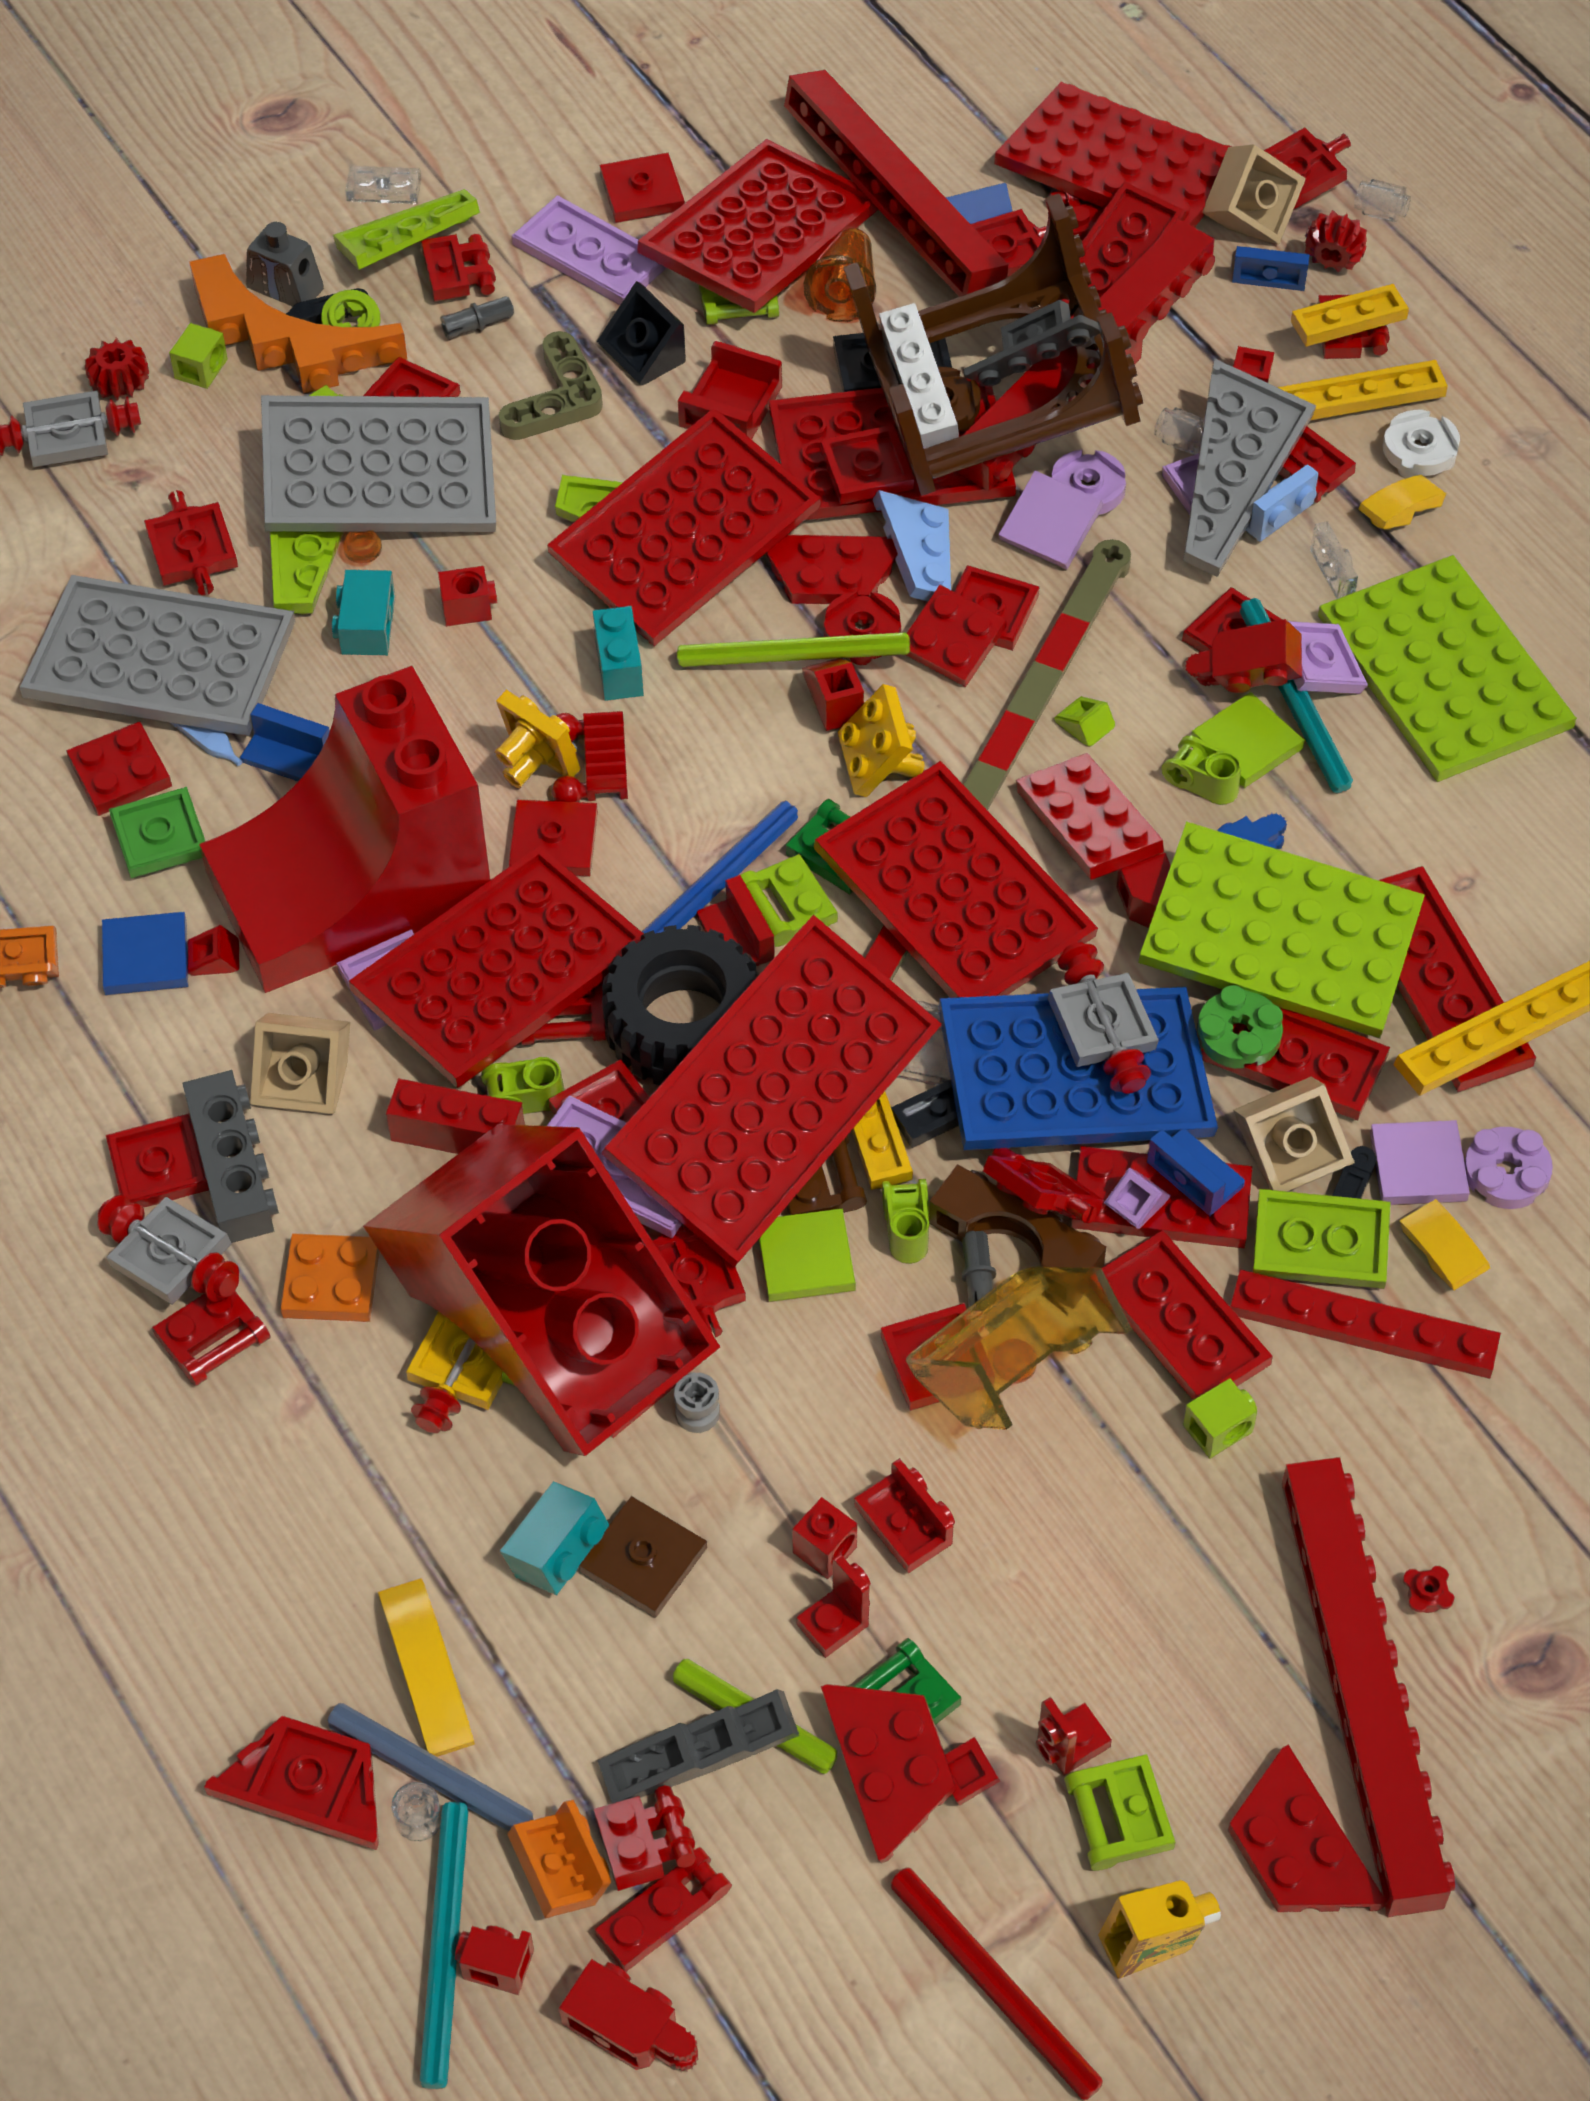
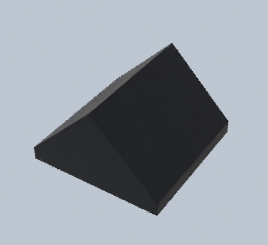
M636 281L597 342L639 384L645 385L686 362L684 324L641 282Z

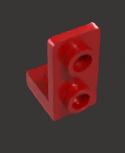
M841 1554L833 1559V1590L796 1617V1625L825 1658L869 1626L870 1580L857 1563L850 1565Z
M1051 1697L1041 1703L1036 1745L1044 1760L1049 1765L1055 1763L1064 1776L1111 1747L1112 1739L1086 1703L1063 1715Z

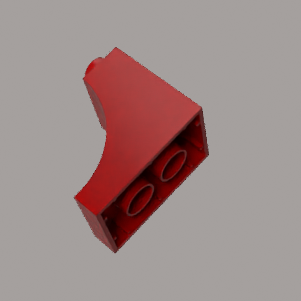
M413 666L387 675L378 676L369 682L336 693L333 723L328 738L316 760L303 777L283 797L255 818L219 837L199 844L206 874L265 993L334 967L344 959L409 930H412L415 934L491 880L478 783Z
M497 1124L363 1225L409 1296L426 1303L443 1314L481 1347L524 1395L565 1452L587 1456L720 1348L717 1340L579 1127Z

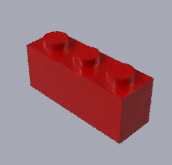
M398 1078L386 1112L391 1141L455 1154L462 1152L497 1124L525 1125L522 1102Z

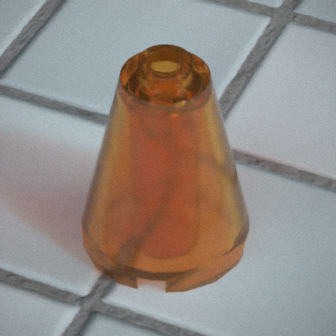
M848 228L841 231L806 273L803 285L804 296L809 306L815 312L818 309L826 314V319L831 321L850 322L859 319L843 268L845 266L858 262L871 303L873 304L875 300L876 279L872 243L864 231L856 228Z

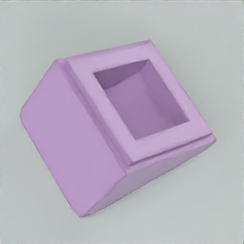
M1129 1168L1104 1203L1136 1228L1140 1229L1166 1203L1170 1195L1136 1170Z

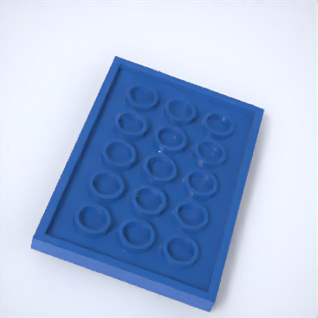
M1187 988L1136 989L1159 1041L1156 1050L1143 1053L1144 1060L1140 1065H1146L1151 1070V1075L1146 1081L1145 1086L1129 1094L1112 1090L1110 1081L1114 1076L1105 1074L1103 1066L1106 1061L1080 1067L1076 1066L1048 1001L1049 993L940 998L938 1011L940 1022L942 1023L941 1028L963 1150L1150 1140L1162 1129L1171 1137L1181 1129H1186L1195 1138L1215 1137L1218 1125Z

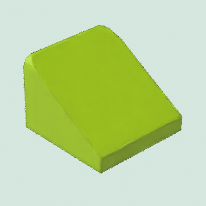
M1082 696L1054 718L1059 726L1087 746H1093L1115 727V721L1107 702Z

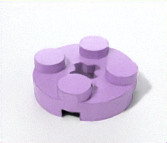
M1082 450L1072 451L1059 458L1053 466L1051 478L1102 500L1103 507L1098 515L1116 508L1125 496L1126 481L1124 467L1115 457L1106 452L1095 450L1094 455H1082ZM1081 480L1085 482L1096 481L1095 485L1092 486L1081 484Z
M1496 1127L1477 1132L1464 1160L1468 1186L1474 1192L1476 1188L1480 1194L1486 1196L1485 1202L1504 1209H1518L1532 1204L1535 1198L1547 1189L1553 1169L1550 1153L1543 1145V1139L1540 1134L1533 1130H1522L1514 1127ZM1502 1161H1508L1517 1167L1513 1174H1506L1505 1168L1497 1167V1164L1502 1163Z

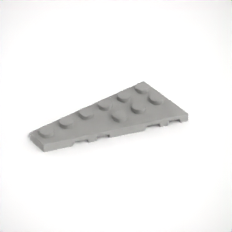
M1214 359L1183 561L1216 577L1219 576L1251 521L1253 503L1268 493L1314 415L1316 405Z

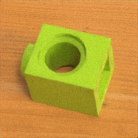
M192 323L187 326L169 352L174 378L208 389L228 360L223 333Z
M1229 1378L1186 1405L1183 1426L1209 1459L1253 1433L1257 1406L1252 1396L1246 1390H1240Z

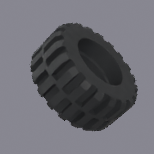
M676 925L663 927L664 931L655 934L654 930L641 935L640 942L636 943L633 940L621 949L622 957L617 955L608 966L609 973L604 977L602 985L606 1039L610 1049L615 1051L617 1060L621 1059L627 1068L631 1066L632 1074L646 1080L649 1076L653 1078V1084L661 1085L759 976V973L756 971V963L751 955L743 954V947L731 938L725 941L724 934L710 929L707 933L701 931L700 926L688 925L687 929H676ZM678 990L701 992L712 997L720 1004L707 1017L689 1023L664 1021L655 1017L647 1010V1007L658 997Z

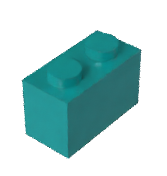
M345 570L343 585H338L336 589V605L340 609L339 615H333L332 636L334 639H339L342 655L388 656L396 597L392 571Z
M632 606L593 610L595 643L605 701L644 696L642 665Z
M553 1481L500 1552L516 1578L554 1595H558L567 1581L575 1575L577 1568L594 1545L602 1539L604 1532L609 1527V1523L595 1498Z

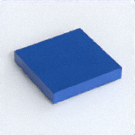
M185 912L102 920L103 989L105 995L189 987L187 919Z

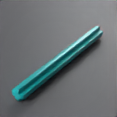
M1252 598L1242 602L1240 614L1247 627L1271 622L1259 599ZM1293 679L1288 680L1284 685L1278 686L1331 790L1336 794L1349 790L1353 778L1308 692L1298 691Z
M447 1802L442 1806L419 2079L422 2087L427 2089H443L448 2083L457 1967L455 1952L459 1941L469 1813L467 1805L461 1802Z

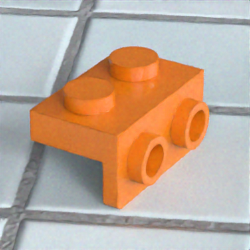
M54 925L0 930V988L6 987V981L22 980L23 985L37 986L47 984L48 978L59 977L57 931Z
M574 1800L564 1801L555 1815L514 1824L507 1834L545 1919L595 1906L611 1883L608 1864L600 1856L590 1835L588 1821L580 1814Z

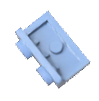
M1307 464L1292 476L1271 488L1268 493L1253 503L1251 521L1245 531L1261 542L1314 504L1319 473Z

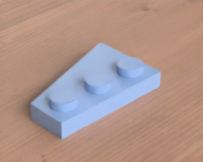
M878 490L872 500L876 510H881L886 523L883 528L887 539H893L898 552L895 560L909 596L929 601L939 585L951 590L949 509Z

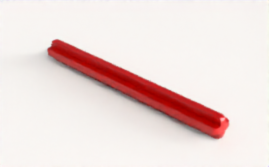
M906 1867L897 1873L891 1880V1888L1081 2099L1087 2100L1096 2094L1101 2088L1103 2080L1093 2067L911 1868Z

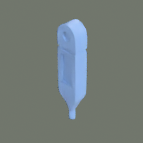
M171 723L209 755L231 760L237 766L242 764V760L234 754L230 741L223 731Z

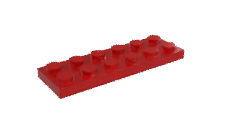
M1423 866L1379 880L1425 895L1397 987L1427 1040L1504 1003ZM1527 1042L1451 1081L1457 1092L1534 1067L1536 1055Z

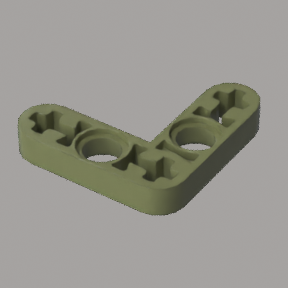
M557 331L548 334L544 338L542 343L544 360L558 389L503 406L499 412V424L504 437L512 440L528 438L592 418L601 412L603 407L601 388L571 334ZM559 348L562 352L566 353V357L561 359ZM572 370L582 373L580 377L574 379L563 376L566 372ZM584 390V395L588 401L580 398L579 392ZM549 406L560 408L558 413L552 415L542 412L544 408Z

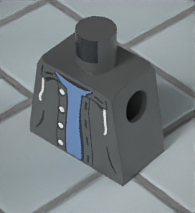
M281 222L269 223L249 245L246 262L247 288L292 307L299 302L315 299L324 289L311 246L308 242L287 234L285 224Z

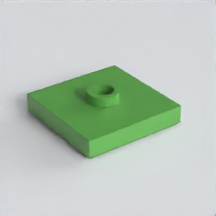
M187 787L109 809L131 878L202 858L199 844L205 842V838Z

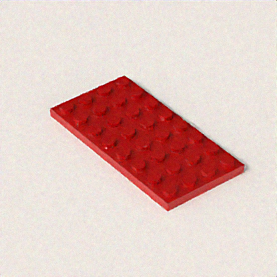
M813 914L606 1145L601 1154L723 1259L735 1267L940 1028L942 1023Z

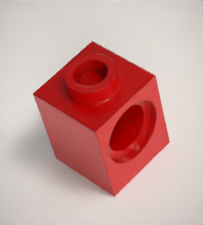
M484 566L438 572L446 627L492 620L490 604L498 603L494 580H486Z
M821 1497L792 1529L793 1554L826 1579H829L833 1575V1559L840 1554L847 1559L857 1548V1523Z

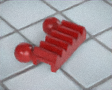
M623 711L583 713L584 720H578L569 713L557 714L556 716L569 727L571 742H574L578 736L584 735L586 782L581 783L577 778L569 775L559 777L553 783L551 789L554 801L580 802L584 798H588V801H596L595 794L620 792V800L628 799Z

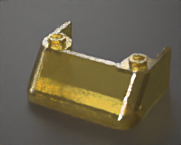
M1030 1267L1008 1277L907 1356L906 1363L914 1378L964 1426L975 1427L976 1429L1007 1430L1013 1424L1004 1408V1404L999 1396L1000 1393L1053 1351H1068L1069 1354H1077L1089 1348L1093 1343L1092 1338L1099 1333L1127 1334L1132 1328L1101 1268Z

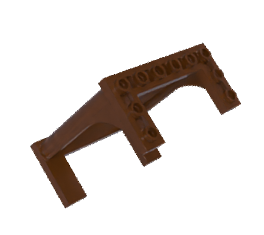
M1060 193L1045 198L1048 209V222L1044 237L1032 257L1019 270L997 284L918 311L929 343L991 322L1020 319L1062 299L1069 300L1070 317L1082 315L1098 322L1100 334L1090 338V341L1084 345L1075 346L1078 355L1077 365L1066 387L1050 402L1023 416L924 449L903 384H898L889 360V355L883 341L881 324H877L859 264L857 262L843 267L868 352L921 496L936 491L933 479L1103 421L1122 416L1126 426L1141 422L1138 405L1143 404V398L1138 383H1132L1133 377L1137 376V371L1131 354L1126 355L1125 352L1126 349L1131 348L1127 330L1124 325L1117 326L1112 312L1107 314L1105 309L1098 310L1101 307V302L1095 285L1088 287L1091 284L1090 275L1085 262L1080 263L1079 260L1080 257L1085 256L1084 248L1079 234H1073V229L1079 228L1076 214L1072 205L1065 207ZM1094 363L1095 368H1086L1089 364ZM1091 379L1085 388L1080 386L1083 381ZM1076 396L1073 400L1068 401L1071 397Z

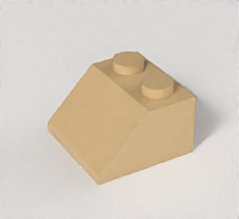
M1255 144L1228 147L1202 213L1228 230L1272 244H1280L1306 178Z
M267 1013L255 1022L250 1105L334 1114L348 1063L350 1022L277 1013Z
M1313 1077L1233 1109L1247 1147L1270 1190L1290 1191L1354 1163L1325 1084Z

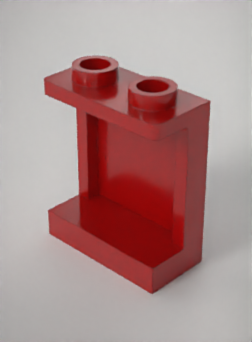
M714 341L711 346V362L693 393L683 391L678 399L679 427L690 428L710 410L715 408L750 439H753L769 411V400H775L782 389V362L767 355H761L734 345Z

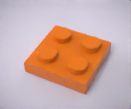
M292 1234L281 1303L282 1317L370 1322L380 1252L371 1237Z

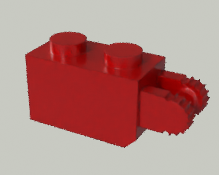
M1286 619L1219 632L1212 641V650L1202 651L1194 655L1191 654V657H1188V660L1185 661V670L1205 687L1222 685L1228 692L1244 693L1249 691L1251 687L1261 685L1281 686L1286 684L1288 680L1302 678V634Z
M591 1959L559 2007L561 2024L635 2070L650 2067L655 2058L670 2067L675 2066V2069H679L681 2072L683 2070L688 2072V2069H693V2066L697 2065L696 2061L699 2060L697 2040H695V2035H692L691 2031L686 2032V2028L676 2023L675 2009L671 2007L672 2001L654 1988L648 1987L644 1991L630 1982L631 1977L619 1966L610 1962L603 1966Z

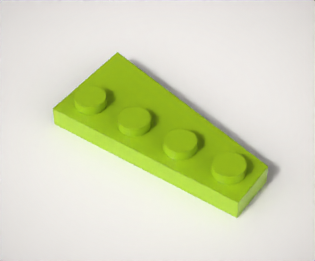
M463 189L334 234L333 237L336 248L360 270L455 224L464 223L470 217L480 213L477 199L467 190Z

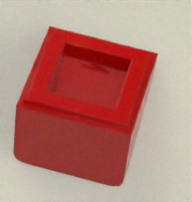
M218 925L188 939V974L191 976L232 973L240 969L239 938L222 925Z

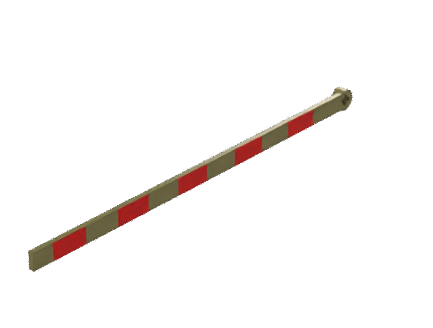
M1110 539L1104 540L1095 546L1090 564L964 783V786L987 810L995 799L1118 578H1124L1129 573L1131 551L1125 543ZM1106 558H1115L1112 563L1105 561ZM883 926L865 959L892 981L908 951Z

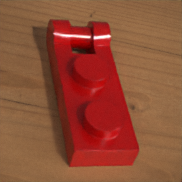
M702 1847L693 1850L696 1858L693 1865L686 1868L675 1867L664 1878L658 1880L595 1928L596 1937L625 1972L718 1902L731 1889L732 1884L723 1873L717 1874L709 1865L711 1858ZM696 1878L703 1887L692 1895L685 1885Z

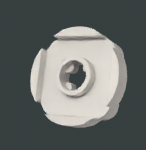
M1410 410L1398 414L1391 420L1390 427L1385 431L1382 446L1385 457L1394 467L1398 468L1400 476L1404 478L1417 475L1430 476L1454 467L1460 435L1456 426L1449 419L1442 416L1440 421L1437 418L1429 417L1430 411ZM1415 440H1420L1422 443H1427L1428 445H1417L1415 444Z

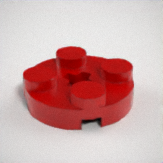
M858 591L845 593L834 599L827 607L823 624L824 637L901 633L899 609L892 600L880 593L870 592V597L858 596ZM858 622L861 625L870 623L867 629H858L855 627V623ZM882 656L853 657L850 660L856 665H867L872 659Z

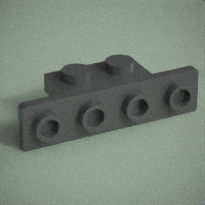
M1058 300L1001 327L1003 351L963 369L964 377L970 380L974 379L979 385L985 387L997 385L1001 382V379L1007 376L1025 372L1030 369L1031 365L1042 360L1056 358L1060 355V352L1072 346L1088 343L1090 338L1100 334L1098 322L1082 315L1071 319L1069 304Z

